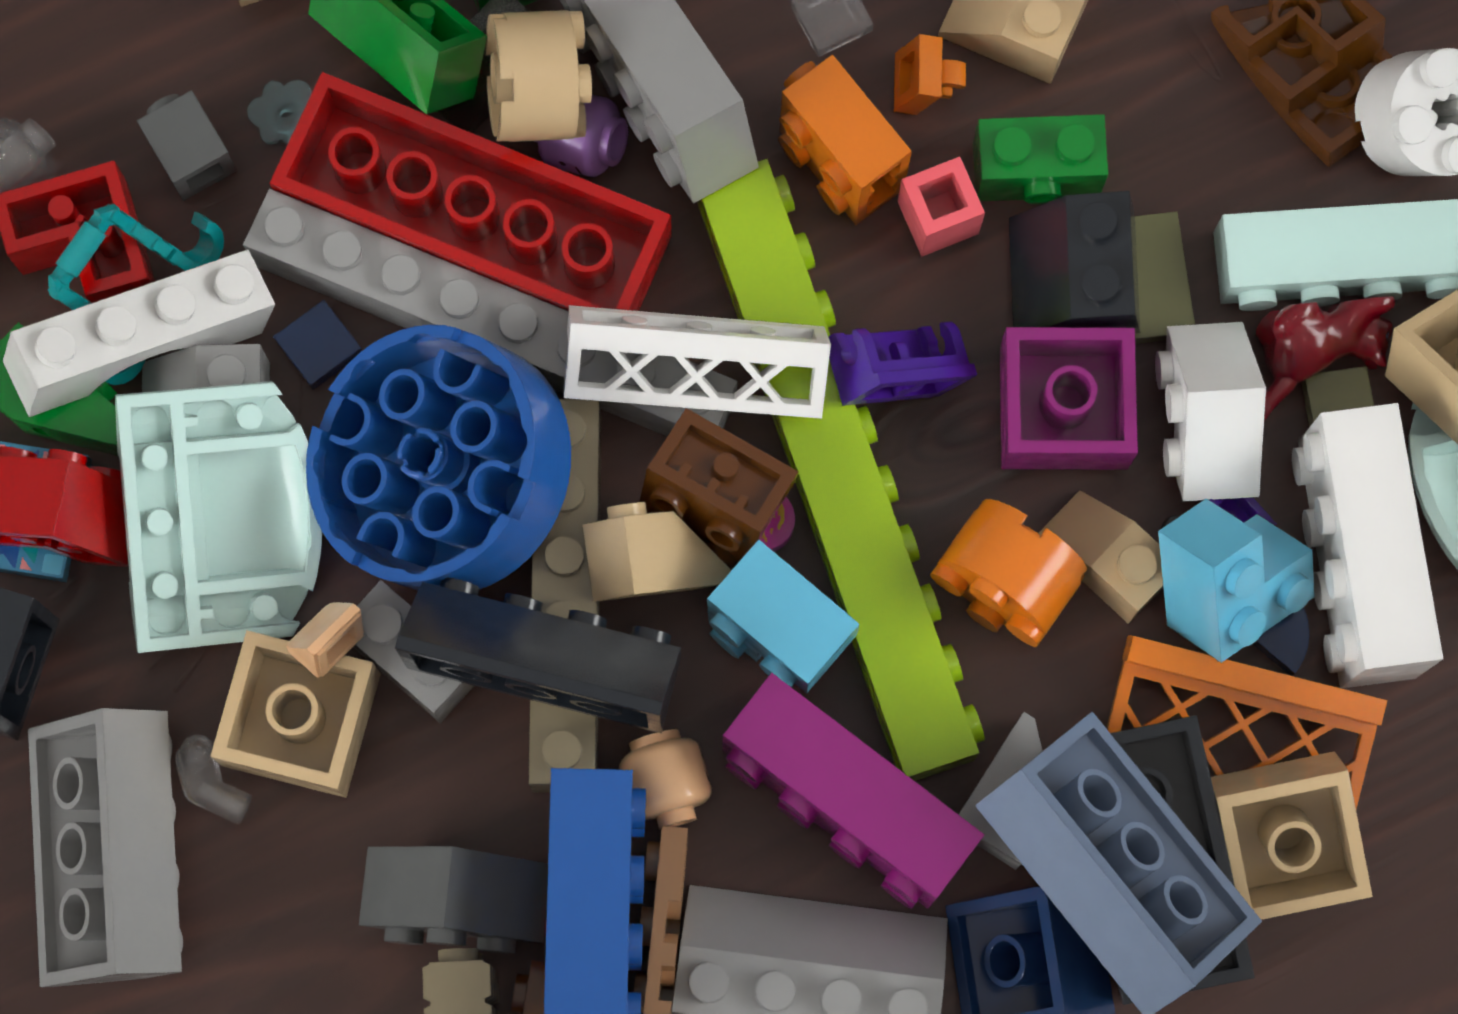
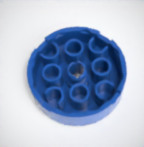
M422 325L396 331L369 345L345 366L328 389L334 392V395L326 408L320 427L312 425L306 455L307 489L311 507L323 534L331 546L350 564L358 566L373 576L414 590H419L422 582L439 586L440 582L447 577L472 583L482 589L498 582L518 569L538 549L552 529L564 502L570 478L571 440L566 415L553 387L534 365L514 352L478 335L446 325Z

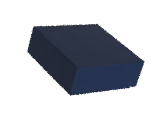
M322 300L273 336L276 343L312 390L343 369L362 351L359 344L325 300Z

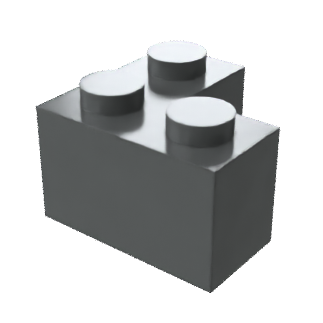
M453 846L368 847L359 925L385 929L384 941L390 943L423 945L425 933L427 934L426 943L465 947L467 937L478 938V951L516 954L517 942L544 943L547 917L548 863Z

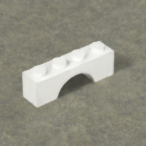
M248 249L11 331L3 363L28 416L31 417L87 397L98 386L115 374L155 355L195 345H231L262 334L275 303Z

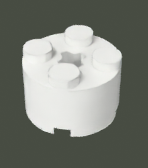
M1442 48L1401 53L1375 65L1367 74L1356 97L1355 120L1356 122L1361 121L1365 139L1361 143L1366 154L1376 165L1392 174L1400 176L1458 175V49Z

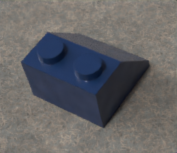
M1040 886L945 906L962 1014H1116L1109 972Z

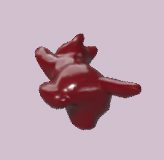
M1374 297L1340 302V304L1332 305L1327 312L1323 311L1317 302L1288 305L1282 310L1268 312L1260 320L1255 334L1264 346L1265 362L1274 378L1273 383L1266 390L1264 422L1271 412L1294 390L1298 383L1314 376L1341 357L1351 356L1359 358L1369 370L1377 369L1378 365L1386 367L1385 353L1389 347V338L1393 332V324L1380 316L1394 308V297Z

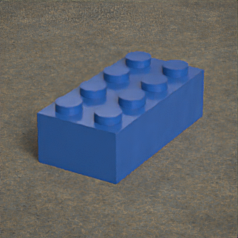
M551 768L544 1014H641V992H628V971H641L643 924H630L629 911L630 904H643L644 856L631 855V837H644L646 788H632L633 770Z

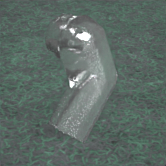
M201 734L187 737L182 742L175 756V765L184 797L201 808L239 824L249 808L252 795L222 781L219 763L210 757L214 745L210 738Z

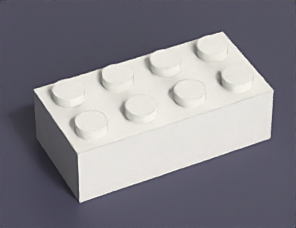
M1393 403L1320 413L1299 439V447L1293 448L1292 468L1296 484L1298 486H1306L1309 509L1303 510L1302 526L1307 546L1309 548L1316 547L1320 571L1314 572V598L1319 610L1327 609L1331 634L1325 635L1323 639L1327 669L1330 673H1338L1340 688L1416 679L1442 661L1443 653L1399 404Z

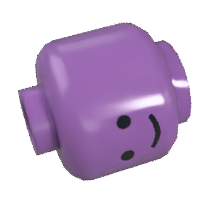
M592 94L591 103H584L586 112L585 137L534 141L538 143V153L544 163L563 171L586 177L601 175L609 166L613 167L619 163L627 145L628 124L626 119L621 117L619 109L613 101L606 97Z

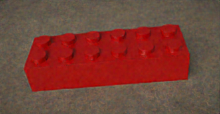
M324 72L321 73L269 183L274 191L566 311H569V305L639 311L672 237L671 215Z

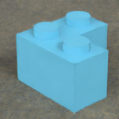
M1204 499L1158 531L1167 626L1220 663L1243 647L1256 642L1264 632L1291 613L1300 611L1309 600L1315 597L1312 549L1257 514L1243 523L1213 502Z
M760 540L752 546L707 598L708 621L713 628L709 634L722 648L738 659L744 652L756 662L763 656L764 659L760 662L759 666L768 676L773 673L790 687L796 684L806 694L857 636L859 629L857 621Z

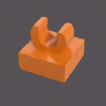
M919 34L895 53L894 112L917 115L940 98L950 99L953 94V88L964 89L966 87V63L958 60H942L943 37Z

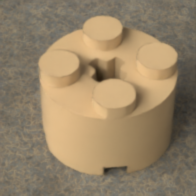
M560 10L489 14L486 29V55H491V76H487V93L492 132L494 137L497 136V141L519 142L585 137L586 112L584 103H591L592 78L589 64H579L577 49L584 48L585 40L582 11Z

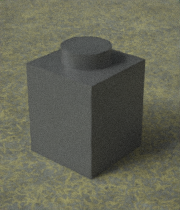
M192 90L182 96L172 94L159 99L148 108L146 116L137 120L182 201L237 172L229 152Z

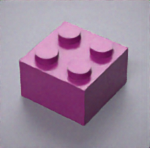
M1006 327L1000 344L1001 469H1129L1138 454L1135 328Z

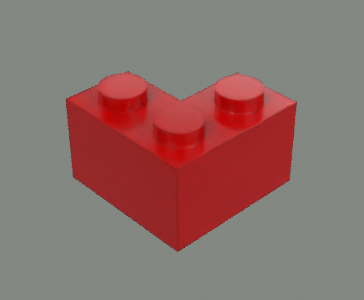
M113 160L0 193L1 236L7 256L22 275L57 266L55 264L84 221L88 222L94 214V209L107 206L108 204H115L120 208V211L122 210L138 221L128 183L116 162ZM115 225L109 226L104 234L107 236L79 275L84 294L88 301L92 303L155 282L146 246Z
M7 446L0 447V545L44 548L85 564L129 567L121 472L119 470L100 466H91L89 468L86 466V456L67 450L49 449L47 458H37L38 455L28 450Z

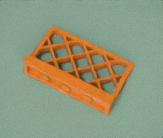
M1128 635L1122 656L1123 664L1106 728L1110 733L1121 731L1125 715L1133 728L1162 723L1176 714L1180 718L1189 717L1185 709L1208 695L1221 698L1236 723L1209 739L1203 740L1207 763L1214 775L1218 776L1223 775V772L1209 748L1239 730L1242 731L1260 761L1248 769L1274 764L1303 746L1309 756L1319 755L1311 741L1333 728L1358 733L1353 758L1345 766L1349 772L1355 808L1357 809L1377 725H1382L1388 700L1227 659L1220 663L1207 654ZM1134 677L1160 683L1173 707L1141 725L1128 704ZM1171 686L1197 693L1180 702ZM1234 702L1259 709L1243 718ZM1272 711L1286 716L1299 739L1267 757L1248 725ZM1297 718L1322 725L1306 734Z

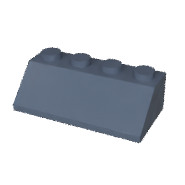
M1093 712L1089 713L975 805L1142 1014H1155L1194 988L1262 922Z

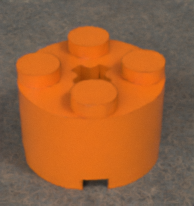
M985 499L969 517L930 573V576L940 587L949 593L959 597L963 596L971 602L966 612L981 626L997 633L1002 625H1005L1018 639L1030 646L1037 647L1081 585V581L1085 577L1084 573L1087 570L1086 565L1065 541L1048 528H1045L1040 535L1033 529L1023 525V522L1028 517L1025 513L1003 502Z

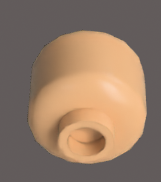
M678 729L653 733L631 741L629 743L631 752L621 759L619 770H633L632 788H646L645 820L657 819L659 830L662 829V826L677 827L697 820L694 808L704 804L712 794V786L699 744L691 738H681Z

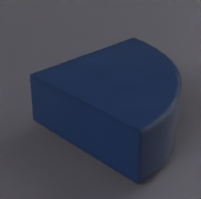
M1304 607L1278 622L1253 643L1255 647L1290 676H1293L1301 666L1309 645V624Z

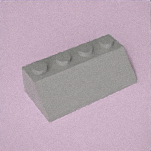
M101 708L29 728L28 740L40 987L137 980L182 972L181 952L183 936L179 928L177 892L179 869L176 864L174 837L176 807L172 798L170 764L172 740L168 728V711Z
M689 885L672 1014H941L945 981L948 918Z

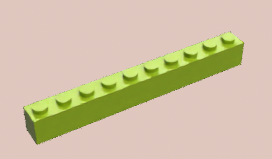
M768 159L758 161L759 168L697 201L737 319L824 326L829 337L828 328L836 325L835 315L826 291L823 289L815 292L807 270L815 268V260L807 236L804 232L794 235L787 213L795 211V206L787 180L784 175L773 176ZM829 360L822 419L772 415L789 466L799 471L795 483L838 606L859 623L857 636L851 643L894 765L912 780L917 781L975 761L979 754L976 743L985 741V736L974 705L970 704L963 707L955 686L956 682L963 680L956 652L951 643L941 646L933 622L942 619L935 593L929 583L920 586L912 562L920 560V554L909 524L898 526L890 504L899 501L892 473L887 464L877 467L869 444L878 442L870 412L867 406L856 408L855 405L842 406ZM753 363L760 372L770 365ZM787 366L768 382L783 398L809 400L812 368Z

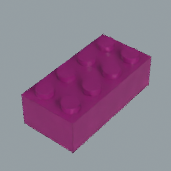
M773 673L768 676L723 734V753L727 755L725 759L728 761L725 767L734 776L754 790L758 788L761 782L779 795L778 800L780 802L777 804V807L785 815L805 829H808L815 822L832 835V841L828 846L837 855L857 869H860L867 862L885 876L880 886L909 909H912L917 901L929 909L985 835Z

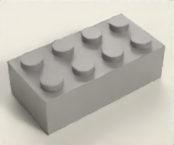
M560 0L565 10L582 11L585 40L584 48L579 50L582 53L592 50L599 62L594 64L601 83L611 97L620 93L628 104L623 111L631 129L640 142L648 138L651 139L658 150L653 154L654 160L670 187L680 183L694 204L759 168L743 99L675 0Z

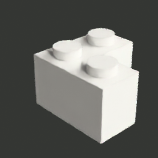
M1243 322L1167 326L1166 351H1157L1155 358L1158 389H1166L1165 405L1167 419L1169 423H1174V438L1164 439L1163 461L1166 476L1176 477L1183 501L1259 497L1266 386Z

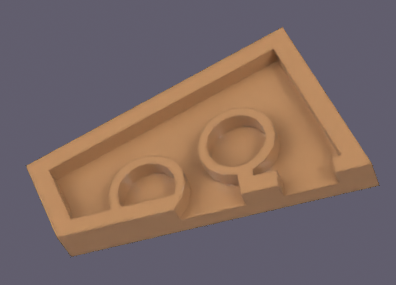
M662 826L660 842L648 841L645 880L656 881L654 907L642 906L640 924H643L642 946L650 947L647 973L636 972L634 992H641V1013L672 1014L688 846V828Z

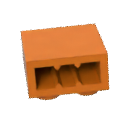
M833 54L818 65L813 61H809L796 69L784 82L786 89L782 91L781 115L779 118V132L782 135L778 137L779 144L788 158L797 167L801 168L806 164L818 178L820 183L816 187L826 205L836 215L845 212L853 223L857 225L899 194L901 179L906 178L908 174L912 151Z

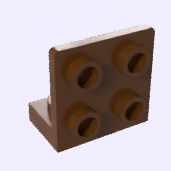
M686 408L647 467L639 502L646 503L647 514L674 511L732 570L758 540L761 541L764 531L794 485L799 471Z

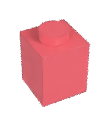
M960 156L901 179L897 202L921 257L979 235L985 212Z

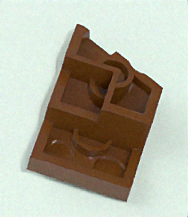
M1269 0L1268 4L1231 12L1229 6L1224 5L1217 7L1211 12V22L1248 77L1286 124L1328 167L1362 144L1361 141H1365L1361 121L1356 122L1355 120L1356 97L1363 80L1370 70L1385 59L1393 57L1383 48L1386 18L1366 0Z

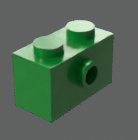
M1105 115L978 119L973 139L975 191L980 202L1024 200L1030 204H1045L1065 195L1101 193L1108 177Z

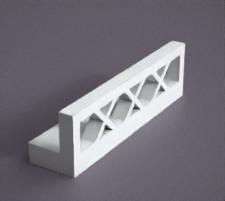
M569 305L564 398L822 419L831 347L824 326ZM581 350L609 351L622 365L623 369L606 383L579 381ZM624 353H636L641 355H639L636 359H634L631 362ZM658 355L673 356L685 368L688 374L670 388L653 387L639 370ZM689 358L705 360L695 367ZM722 361L740 362L752 376V379L733 394L717 392L704 375ZM753 363L770 365L760 372ZM787 366L812 368L809 400L783 398L768 381ZM632 377L639 386L622 384ZM696 382L703 389V391L687 390ZM761 387L768 396L752 394Z

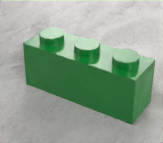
M310 0L308 14L426 115L474 98L487 35L444 0Z

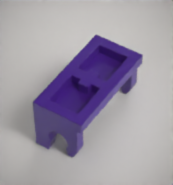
M953 322L940 323V334L945 342L943 355L939 352L938 340L931 326H922L914 330L870 333L866 328L853 329L850 335H845L844 333L830 335L828 337L831 343L829 360L842 406L939 397L977 376L974 363H969L958 327Z

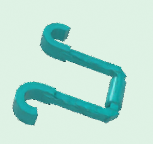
M108 204L107 206L94 209V214L88 222L84 221L56 261L57 267L52 274L48 275L49 295L72 310L92 304V302L70 289L69 283L74 277L77 278L107 236L104 233L109 226H117L174 266L177 265L184 271L218 260L224 246L223 232L215 222L203 214L194 212L191 223L199 228V241L192 250L182 252L122 210L120 211V208L115 204ZM146 359L120 371L105 382L119 385L132 380L141 371Z

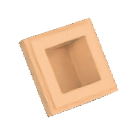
M329 603L287 643V651L317 678L323 677L364 637L361 609L354 603Z

